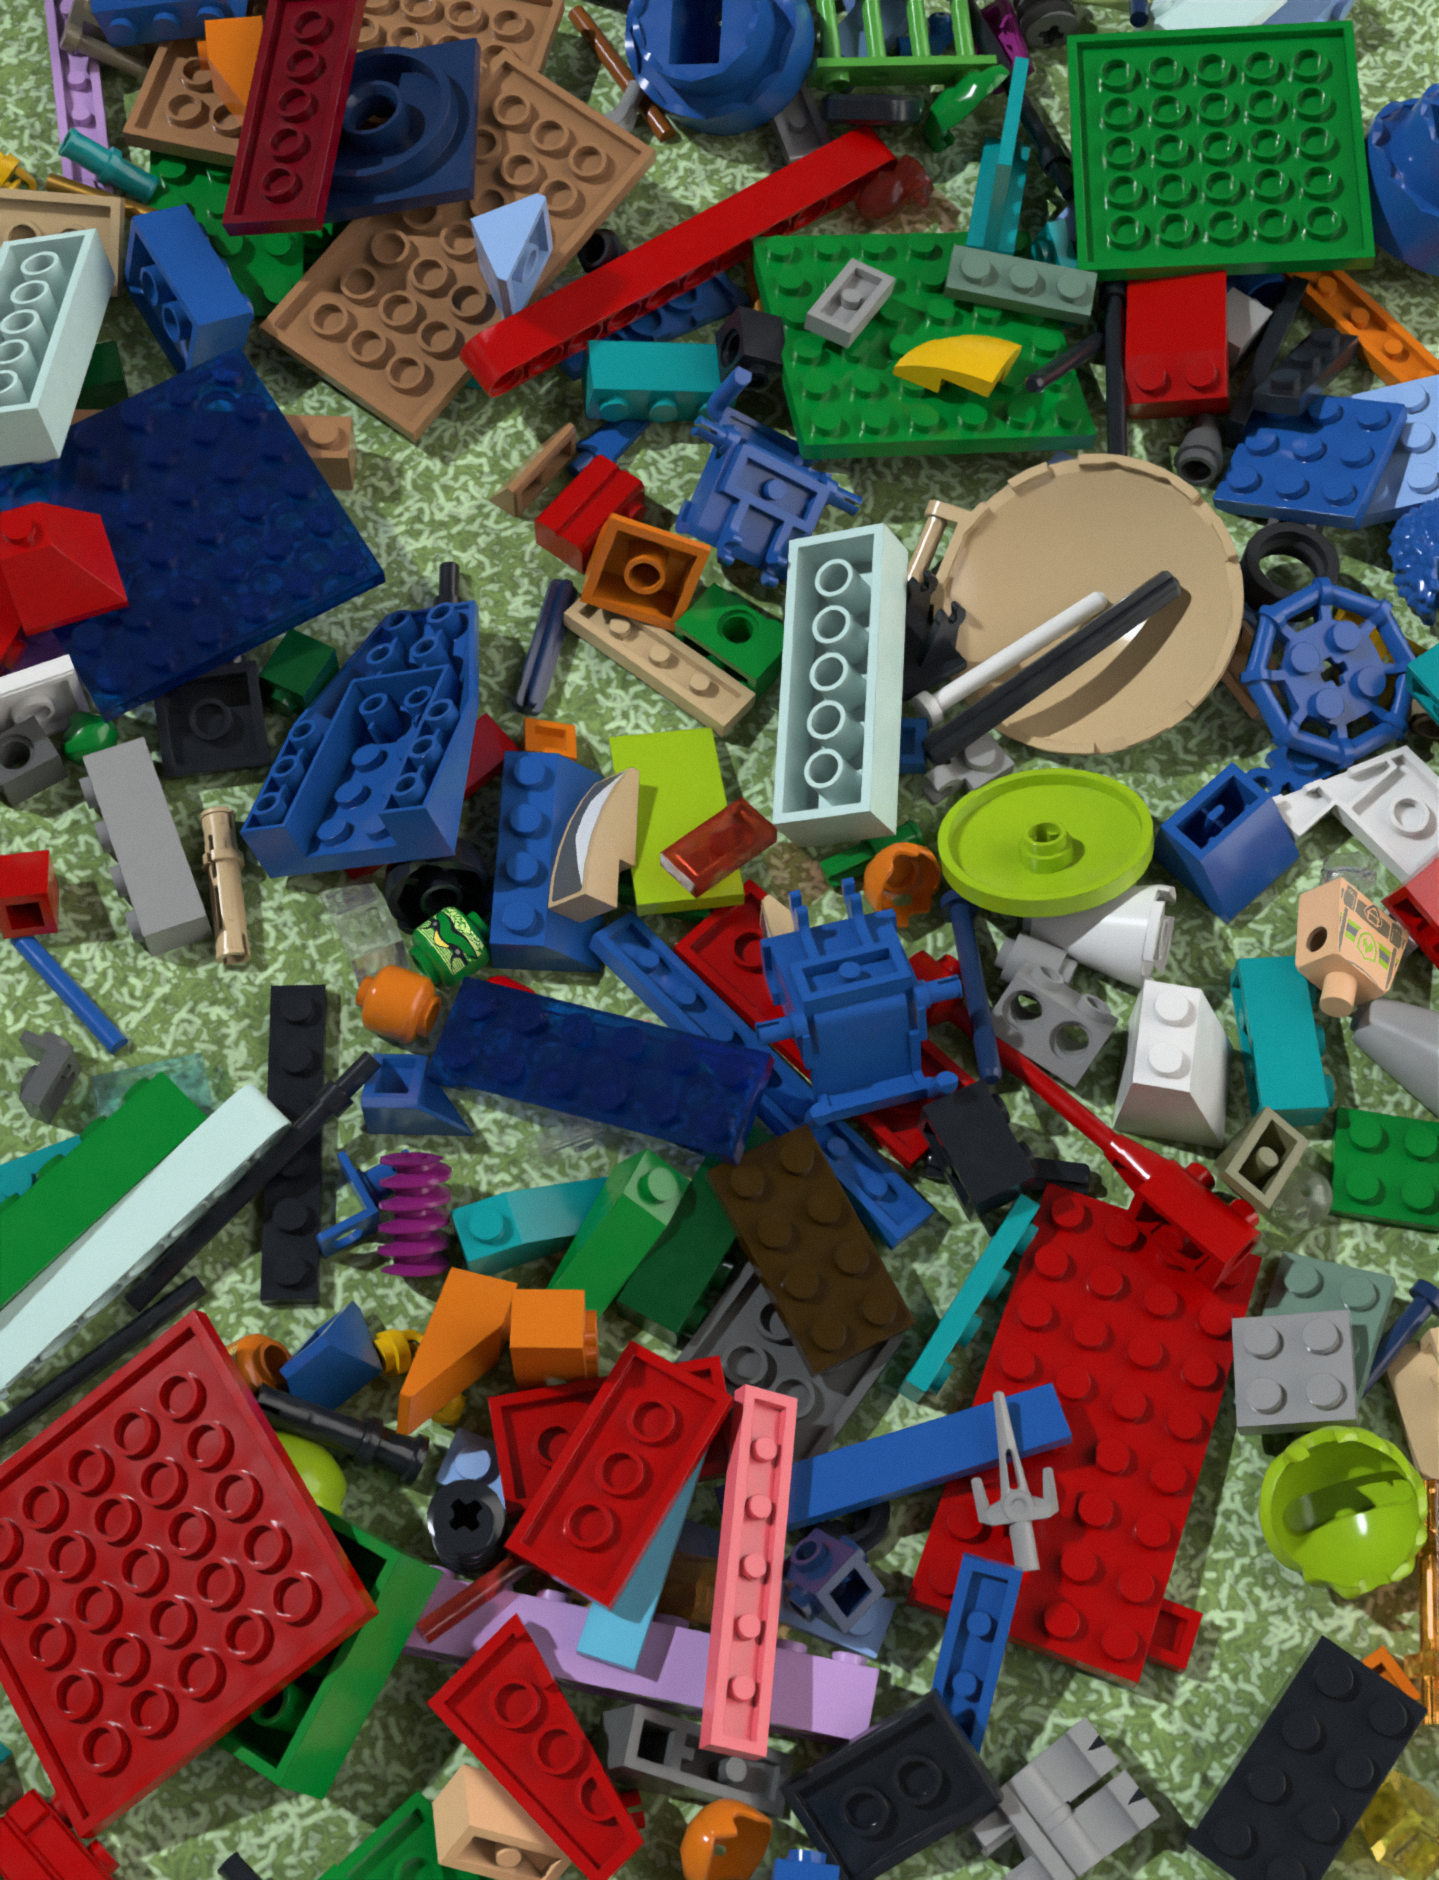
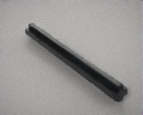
M1167 570L1159 572L922 741L921 745L925 755L936 766L947 762L1178 598L1181 594V589L1176 577Z

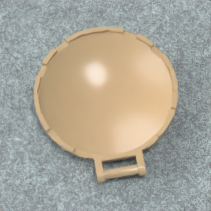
M1105 453L1079 454L1077 459L1064 460L1050 465L1044 462L1007 480L1009 483L1007 486L994 494L987 502L981 501L973 511L938 500L929 501L924 516L928 519L908 565L907 583L911 577H914L920 585L924 582L923 571L929 569L946 526L955 529L936 575L938 586L931 595L929 610L933 611V617H935L936 612L940 608L950 616L952 612L951 603L953 601H957L966 611V617L958 629L956 650L967 661V669L950 677L951 682L1092 592L1101 591L1108 599L1104 610L964 698L969 707L1159 572L1167 570L1179 582L1181 594L1178 598L993 728L1009 739L1029 748L1067 756H1093L1130 749L1158 737L1183 721L1205 700L1224 674L1234 653L1243 619L1244 585L1242 570L1234 543L1221 517H1218L1194 487L1179 476L1150 462L1124 455Z

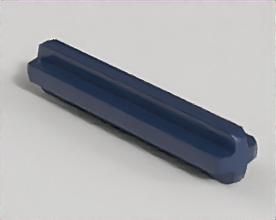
M553 579L549 582L513 699V706L521 714L537 716L542 712L567 627L563 624L564 612L575 603L578 593L577 589L573 586V582L568 579Z

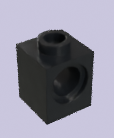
M739 305L715 334L720 382L722 383L739 366L752 373L751 381L744 389L763 394L781 374L783 367L782 351L785 346L782 317Z

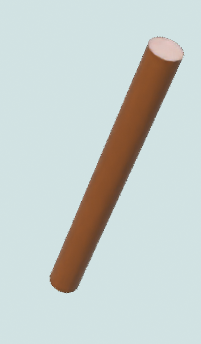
M575 6L568 14L569 20L624 93L629 81L636 80L635 76L582 6ZM645 93L637 108V112L660 143L674 137L676 134L675 130L652 99Z

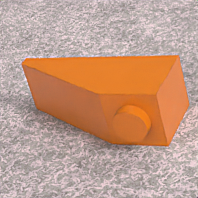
M262 16L204 20L206 41H197L201 71L210 70L214 92L242 127L263 30Z
M451 1267L399 1394L396 1433L406 1436L411 1434L498 1364L506 1341L510 1342L512 1289H517L518 1283Z

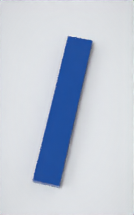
M1052 1383L1005 1397L1020 1459L1072 1443V1434ZM994 1401L792 1463L786 1533L999 1466ZM1009 1451L1006 1453L1007 1463L1013 1462ZM725 1485L714 1488L721 1514L723 1513Z

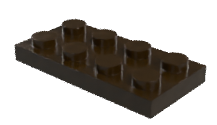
M807 1123L707 1170L705 1178L812 1379L914 1327L916 1322Z

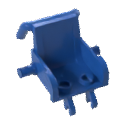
M737 366L708 400L707 413L712 421L700 415L694 422V425L698 427H692L691 429L692 436H696L714 446L691 500L684 499L677 516L675 529L677 533L687 538H696L716 548L717 563L725 567H730L734 559L737 558L761 570V584L773 589L777 586L778 582L787 586L789 540L812 536L824 505L830 504L853 517L860 509L855 505L862 504V497L839 487L838 482L831 479V474L810 468L809 466L815 465L821 459L802 460L797 441L729 406L752 378L751 372Z
M853 877L841 880L848 919L810 928L808 910L806 905L802 906L801 892L798 889L788 892L789 907L795 932L760 940L762 966L767 988L773 1005H781L785 1017L760 1023L756 1022L757 1039L761 1047L793 1038L806 1070H810L815 1104L806 1111L804 1123H807L810 1130L814 1131L822 1129L830 1122L922 1099L938 1100L951 1094L958 1086V1077L950 1071H943L936 1077H924L921 1070V1041L927 1040L926 1009L930 1008L931 1004L963 997L962 985L958 975L953 974V976L925 982L924 979L917 980L897 935V919L893 908L863 915L860 892L855 893Z

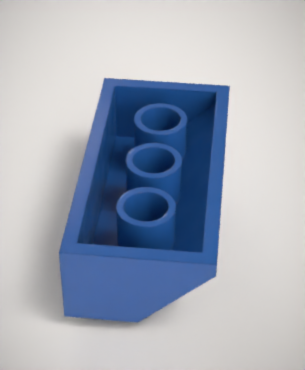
M505 751L489 943L492 968L600 973L601 959L589 948V944L593 934L603 929L604 913L578 923L549 910L548 902L555 860L568 822L580 801L596 782L605 779V777L559 753Z

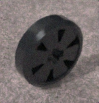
M826 94L821 98L820 118L825 123L918 125L923 121L924 100L919 95Z

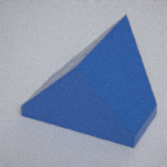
M373 1054V1057L382 1067L365 1083L361 1096V1108L368 1134L474 1136L428 1069L429 1055Z
M352 1300L314 1331L279 1371L287 1380L289 1394L334 1411L383 1372V1368L361 1309Z

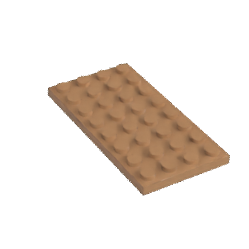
M503 49L480 75L474 199L353 219L259 326L261 333L289 355L410 440L416 442L472 377L471 373L459 359V353L463 346L478 333L503 320L480 271L471 218L536 193L546 196L553 250L526 306L528 307L538 300L590 239L593 232L602 225L655 163L656 151Z

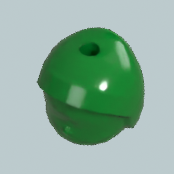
M75 711L68 719V727L64 733L63 742L60 743L61 750L69 760L75 764L85 766L82 756L117 745L118 729L115 727L114 722L106 717L85 711Z

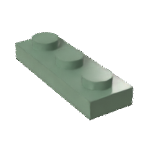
M954 244L943 297L1087 326L1091 315L1098 273Z

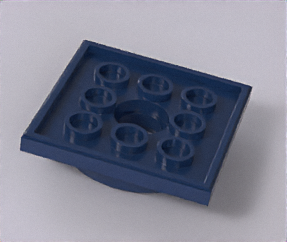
M476 37L413 49L400 46H384L356 53L323 224L474 199L481 48ZM373 115L378 118H390L386 123L377 128L365 131L359 130L360 126Z

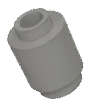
M1020 931L1016 940L1009 937L1005 938L995 960L994 967L1002 970L999 981L1010 984L1027 959L1035 965L1042 963L1053 968L1063 977L1064 984L1069 986L1079 962L1068 958V951Z

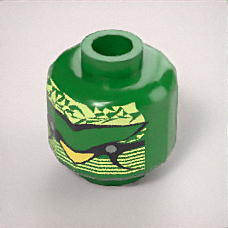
M448 906L413 931L412 943L414 947L408 950V953L422 975L431 979L434 985L440 982L447 987H456L488 963L490 954L485 942L490 939V930L476 912L472 911L465 915L459 909Z

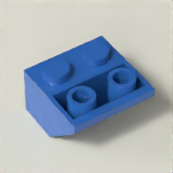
M1232 762L1160 826L1154 842L1152 857L1228 925L1297 862L1300 854L1272 796Z

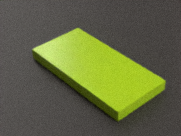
M712 727L609 737V752L613 775L630 767L639 770L635 866L629 868L637 916L744 905L745 893Z

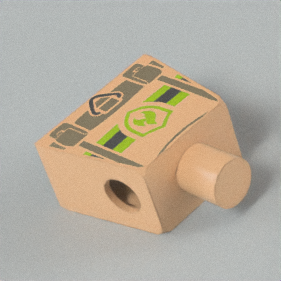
M1342 876L1300 894L1295 965L1300 974L1322 991L1319 1003L1321 1011L1332 1017H1346L1352 1013L1353 1007L1384 996L1389 991L1408 942L1409 933Z

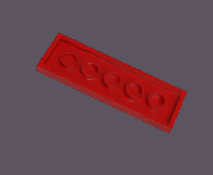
M749 879L743 884L745 893L744 905L716 908L674 946V953L720 999L755 1030L756 1022L760 1023L785 1017L781 1005H773L765 981L761 959L760 940L764 939L760 928L761 903L768 894ZM793 1038L770 1043L811 1081L810 1070H806ZM928 1038L921 1041V1070L924 1077H936L943 1071L954 1073L958 1077V1086L953 1092L976 1082ZM922 1099L850 1118L905 1169L910 1171L926 1156L929 1150L917 1127L922 1106L935 1100Z

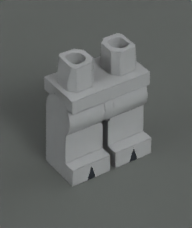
M1084 1717L1002 1785L1000 1789L1004 1794L1003 1802L976 1817L965 1832L985 1858L1009 1839L1012 1841L1025 1860L1001 1880H1076L1160 1817V1814L1126 1770L1119 1773L1077 1808L1072 1809L1069 1805L1120 1763L1087 1718Z

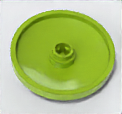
M1045 768L1002 776L966 794L944 817L938 832L937 842L942 873L948 884L961 897L992 912L1017 917L1039 918L1063 916L1085 911L1102 905L1124 893L1140 879L1150 864L1154 851V832L1152 817L1147 805L1128 786L1110 777L1085 770Z

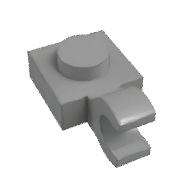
M987 732L947 762L925 775V780L929 784L923 787L921 791L935 806L962 787L969 793L994 779L1013 772L1015 763Z

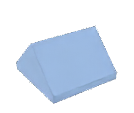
M538 193L471 218L480 271L503 320L526 308L553 250L546 196Z

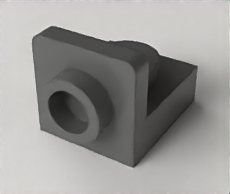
M24 1030L19 1041L28 1057L40 1063L38 1066H32L25 1074L20 1087L21 1095L19 1099L30 1117L50 1125L82 1071V1067L73 1052V1045L63 1037L52 1032H44L43 1036Z

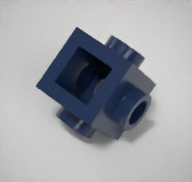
M815 1528L793 1548L791 1554L783 1562L782 1581L790 1590L785 1596V1600L791 1608L807 1622L811 1623L815 1618H818L844 1635L886 1590L866 1564L869 1561L866 1553L846 1535H842L837 1540L820 1529Z

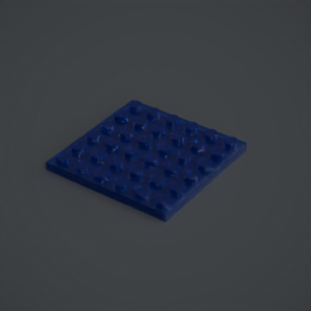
M240 346L230 349L71 425L60 458L40 464L28 462L0 467V512L39 501L101 515L130 606L54 628L51 631L64 654H69L77 676L105 723L386 582L384 571Z

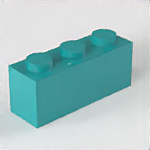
M588 340L580 369L586 419H604L611 422L621 420H652L658 423H665L669 421H695L698 416L702 415L704 418L712 421L707 413V403L712 393L721 384L716 344ZM738 396L729 404L733 409L735 408Z
M1295 956L1238 959L1229 977L1251 1117L1253 1119L1266 1106H1269L1292 1127L1319 1125L1329 1107L1333 1106L1334 1086L1331 1076L1329 1074L1324 1075L1321 1057L1325 1052V1035L1322 1025L1315 1024L1312 1007L1316 1002V986L1298 972L1295 965Z

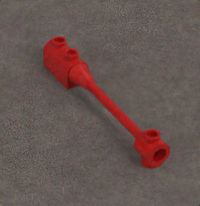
M924 950L917 952L908 959L917 980L924 979L925 982L957 974L963 990L962 998H954L931 1004V1007L926 1009V1023L933 1027L950 1021L973 1040L968 1010L963 1004L965 994L959 961L947 954L936 960ZM995 1036L1000 1064L1104 1151L1103 1155L1134 1192L1135 1195L1124 1218L1212 1292L1243 1262L1258 1243L1262 1233L1255 1228L1259 1224V1217L1255 1209L1241 1199H1234L1228 1205L1213 1193L1212 1190L1215 1187L1214 1177L1203 1165L1193 1162L1184 1168L1174 1159L1168 1160L1123 1134L1118 1135L1026 1056Z

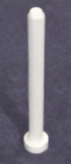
M1101 591L1092 592L932 695L925 690L912 698V705L919 718H927L929 728H933L943 722L942 712L1104 610L1108 603L1106 595Z

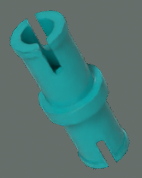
M73 127L65 135L58 150V155L68 158L93 173L95 181L104 186L110 183L135 197L143 204L149 201L157 187L159 180L157 176L147 173L124 159L122 151L117 148L111 147L107 149L79 133Z

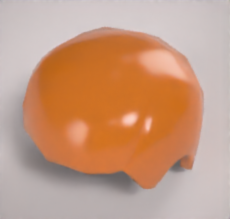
M909 842L894 843L877 853L867 865L864 873L863 891L874 912L893 908L896 914L897 927L907 928L909 926V917L917 913H929L931 911L933 895L941 885L942 867L927 847ZM903 894L912 895V903L910 905L895 906L894 898Z
M722 1798L703 1807L688 1824L680 1847L685 1879L749 1880L763 1859L772 1837V1820L753 1806L735 1798ZM718 1844L724 1846L727 1853L722 1856L715 1855V1846Z

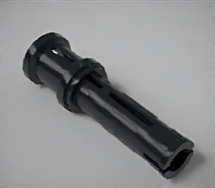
M263 1382L256 1389L257 1402L271 1426L350 1455V1461L354 1462V1466L365 1469L370 1465L400 1476V1483L407 1486L414 1484L427 1456L430 1442L428 1436L420 1433L415 1438L409 1435H402L396 1433L393 1429L385 1427L383 1419L378 1417H366L363 1421L269 1387L268 1384Z

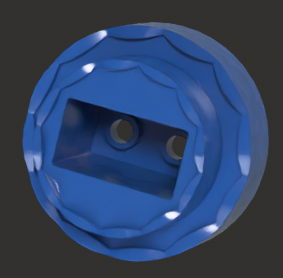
M631 0L628 7L625 50L629 66L639 86L670 118L686 128L700 133L715 136H733L754 130L772 120L786 108L800 90L807 76L813 56L814 25L807 0Z
M1435 83L1425 91L1421 98H1412L1402 102L1393 101L1383 107L1364 130V142L1374 241L1389 254L1405 264L1422 272L1439 276V83Z

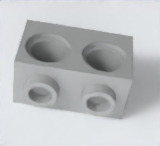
M1027 959L991 1012L996 1037L1074 1088L1109 1038L1119 1020L1110 1014L1111 1010L1108 1005L1091 994H1079L1064 984L1063 977L1056 970L1042 963L1035 965ZM1027 994L1035 997L1041 1004L1042 1012L1032 1013L1025 1010L1019 1002L1018 995ZM1076 1025L1081 1027L1087 1033L1089 1041L1078 1043L1071 1040L1067 1036L1064 1026Z

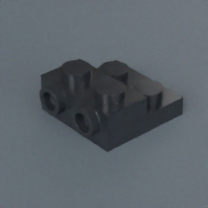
M227 655L216 658L215 666L194 668L193 662H175L162 666L163 673L150 674L164 778L167 781L272 766L265 722L264 699L258 677L260 671L256 660L246 661L245 655Z

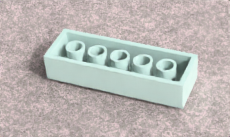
M96 228L5 241L2 243L0 248V467L28 462L40 464L52 459H58L61 456L116 279Z
M885 523L789 540L772 825L798 847H812L896 835L908 550Z

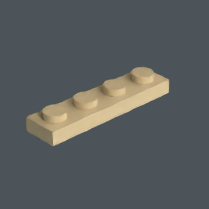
M580 598L564 612L563 624L706 727H712L713 732L722 738L755 704L756 693L665 629L581 602Z

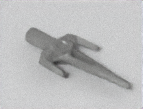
M998 1391L993 1394L999 1451L1001 1497L999 1501L990 1506L981 1478L976 1477L971 1480L978 1521L990 1527L1008 1525L1015 1566L1022 1567L1023 1572L1040 1570L1032 1521L1048 1519L1059 1511L1054 1472L1051 1467L1043 1469V1498L1032 1496L1028 1489L1017 1450L1005 1395L1002 1391ZM1007 1451L1012 1455L1018 1483L1017 1489L1010 1488L1006 1459Z

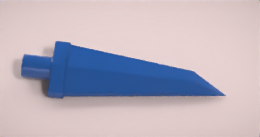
M608 421L589 436L576 443V452L580 455L567 466L568 473L576 478L600 454L616 464L617 460L653 421Z

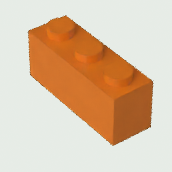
M512 1289L510 1353L517 1392L599 1377L597 1310H586L585 1290Z

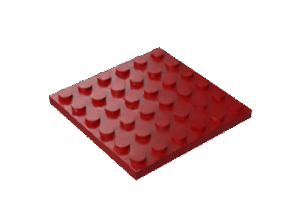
M193 1309L0 1465V1682L79 1839L94 1838L380 1613L205 1312Z

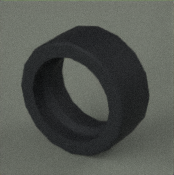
M1294 522L1273 523L1259 529L1248 541L1240 560L1244 600L1256 612L1262 605H1272L1299 591L1279 587L1267 579L1260 569L1259 562L1269 555H1286L1296 558L1307 565L1316 578L1328 577L1331 583L1335 585L1340 571L1337 551L1329 540L1313 528ZM1312 608L1288 619L1286 622H1302L1313 617Z

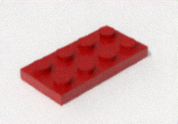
M630 1340L505 1543L506 1551L611 1612L734 1405L733 1396Z
M720 1355L673 1363L727 1393ZM608 1376L488 1397L507 1518L523 1516ZM731 1410L709 1445L697 1483L726 1478L732 1423Z

